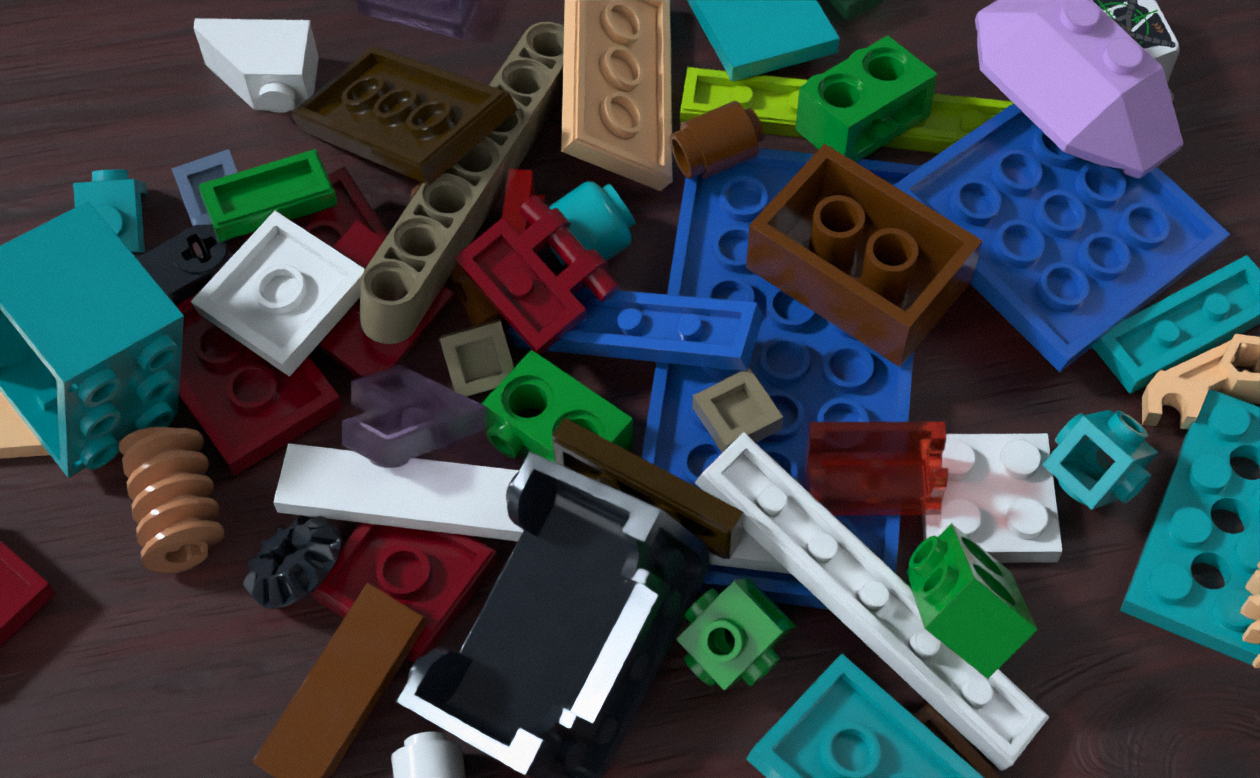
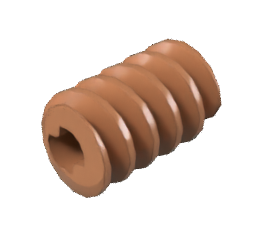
M149 427L130 433L119 441V451L124 455L122 458L123 471L129 478L127 480L128 496L133 500L131 505L133 520L138 524L136 528L137 540L143 547L141 551L142 565L149 571L178 573L191 569L208 557V548L218 544L224 538L223 526L213 521L219 515V506L215 500L208 498L214 491V484L211 478L203 475L208 470L209 462L208 457L199 452L203 448L204 440L203 435L197 430Z

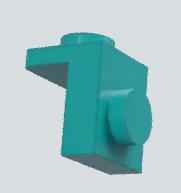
M124 169L92 171V182L73 183L75 208L89 201L131 253L145 252L141 196L147 195V183L136 179H129V170Z

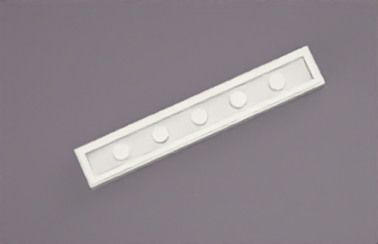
M745 432L696 480L695 484L703 491L743 511L742 528L1000 771L1013 765L1048 720L1049 716L999 669L987 679L924 629L911 587Z

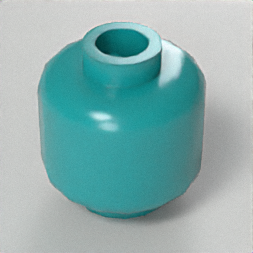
M587 181L549 206L551 210L558 208L571 222L569 230L588 251L596 249L606 261L621 253L631 244L632 234L629 228L635 225L636 221L611 184L601 188L598 184ZM549 246L562 266L566 265L564 260Z

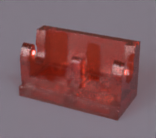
M810 422L804 454L806 490L833 515H940L942 500L948 482V468H942V454L946 444L945 422Z

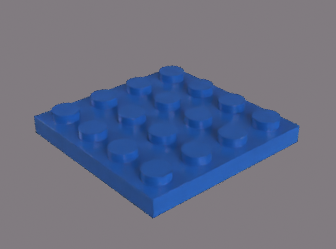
M1014 103L893 185L983 240L970 284L1059 372L1095 346L1104 335L1120 322L1136 314L1217 251L1230 235L1228 231L1158 166L1138 179L1124 174L1123 169L1101 166L1065 153Z

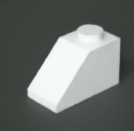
M195 19L193 28L205 64L254 110H269L276 113L294 111L314 94L319 56L310 20Z

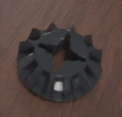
M302 515L296 518L290 527L278 526L276 535L270 540L261 541L262 550L247 562L246 565L250 572L246 575L243 585L254 601L263 608H281L303 599L322 584L336 563L341 549L340 533L322 516L310 519Z

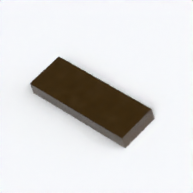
M566 418L563 419L552 435L555 463L663 510L702 540L708 547L709 552L724 560L725 558L728 560L731 558L741 542L743 511Z

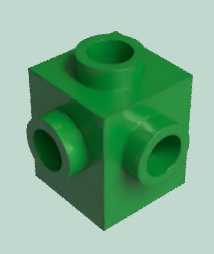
M750 577L734 580L721 594L712 588L701 596L685 613V618L691 625L676 640L688 651L684 656L688 667L706 684L714 686L718 683L723 690H726L744 680L752 687L779 662L781 658L773 649L796 625ZM729 631L733 634L735 638V644L732 642L730 638Z

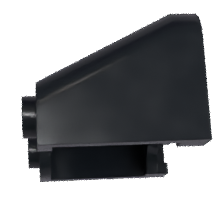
M529 452L520 471L511 479L506 491L509 519L524 531L460 652L449 647L440 646L417 659L410 669L407 684L397 702L532 778H603L685 619V613L691 607L704 581L709 564V550L702 540L663 510Z

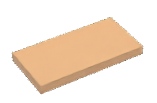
M565 0L561 152L662 191L672 182V149L670 145V134H672L670 0Z

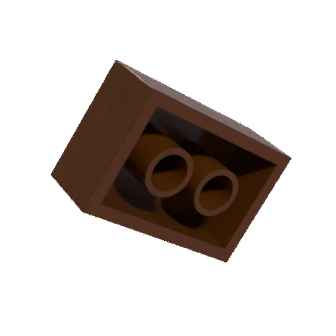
M824 143L749 225L746 268L898 367H901L972 282L983 240Z

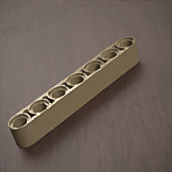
M539 22L531 25L525 31L490 83L492 87L510 92L518 110L432 184L423 183L365 268L361 277L360 325L366 336L372 340L384 344H393L408 339L414 333L457 264L454 257L470 245L506 188L508 170L518 169L562 100L563 25L554 22Z

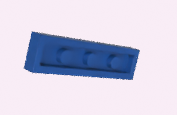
M585 287L576 292L574 296L586 308L587 316L546 351L748 371L763 320V314L757 302L618 290L607 301L601 302L589 288ZM509 325L506 335L514 347L532 349L516 330Z

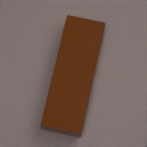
M367 582L252 763L275 778H330L429 621Z

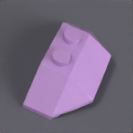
M997 0L977 13L975 27L978 30L977 47L980 71L1063 152L1101 166L1123 169L1124 174L1140 179L1180 151L1184 143L1163 66L1092 0Z

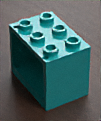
M87 201L1 245L0 392L65 475L70 478L85 468L94 470L104 466L118 454L119 441L130 433L149 427H167L173 421L175 415L178 414L184 315L92 204Z

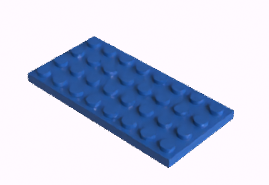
M759 148L757 157L704 179L700 175L691 179L686 178L667 295L758 303L763 314V320L748 368L754 373L782 414L783 424L782 430L756 442V444L896 573L914 351L903 365L898 367L746 268L749 225L814 154ZM861 159L856 162L892 185L921 167V165ZM656 362L641 458L700 488L695 484L696 480L722 452L693 410V395L741 371ZM708 564L706 576L698 593L705 594L714 588L721 594L734 580L750 577L774 603L828 609L792 574Z

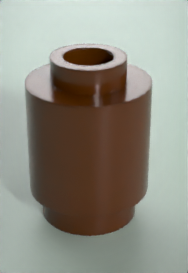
M732 101L681 123L679 131L670 134V145L674 158L680 170L688 179L698 175L706 179L757 157L759 154L758 143L764 140L763 128L755 111L750 107L744 109L737 101Z

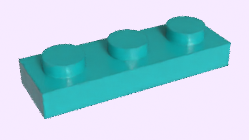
M1246 255L1123 320L1104 335L1092 348L1126 390L1132 394L1148 385L1160 369L1166 371L1228 342L1235 334H1242L1259 325L1260 269Z

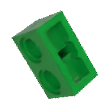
M887 35L867 48L858 49L848 59L823 74L812 76L804 85L799 87L795 130L818 150L825 143L852 161L857 162L930 117L937 73Z
M533 350L529 351L482 402L488 440L500 453L512 459L518 455L525 460L529 452H532L555 462L552 435L564 418L629 452L633 449L632 417ZM526 409L542 411L540 415L533 418L517 416L519 412Z
M952 523L939 537L930 536L925 539L912 554L909 568L905 572L924 629L987 679L1038 630L1011 571Z

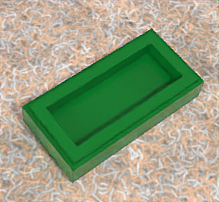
M316 149L198 184L201 198L219 242L256 231L274 211H277L289 220H293L338 206L335 190Z

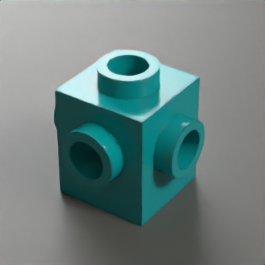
M1105 410L1087 415L1079 413L1073 417L1055 438L1058 446L1042 465L1058 479L1060 486L1069 496L1079 503L1087 505L1092 510L1118 501V499L1124 504L1133 499L1150 480L1152 475L1145 468L1157 456L1158 452L1145 441L1148 433L1135 419L1121 411L1113 413L1111 410ZM1105 453L1115 461L1112 465L1106 460Z

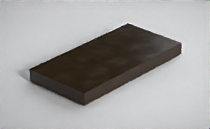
M372 46L298 106L291 116L298 128L305 133L430 185L516 112L518 108L510 92Z

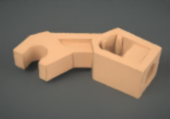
M1235 334L1232 340L1166 371L1160 369L1147 385L1142 396V425L1157 426L1163 414L1162 406L1169 405L1176 408L1180 413V429H1189L1192 422L1196 421L1207 392L1211 389L1247 403L1260 404V337ZM1235 367L1253 368V373L1247 370L1238 372Z

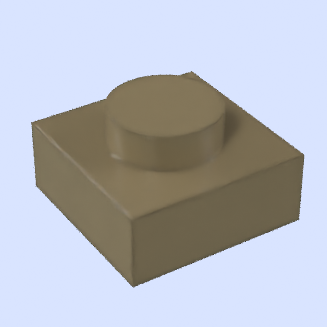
M500 319L439 336L457 399L495 389L514 369Z
M748 368V371H741L693 395V410L722 453L743 432L756 443L782 430V414L750 368Z

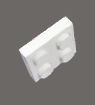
M274 211L192 299L191 303L204 318L290 377L360 298L361 277L365 269L277 211Z
M1048 433L918 435L915 447L923 541L930 536L939 537L952 523L1000 563L1058 562L1062 554V544L1053 474L1042 465L1050 456Z

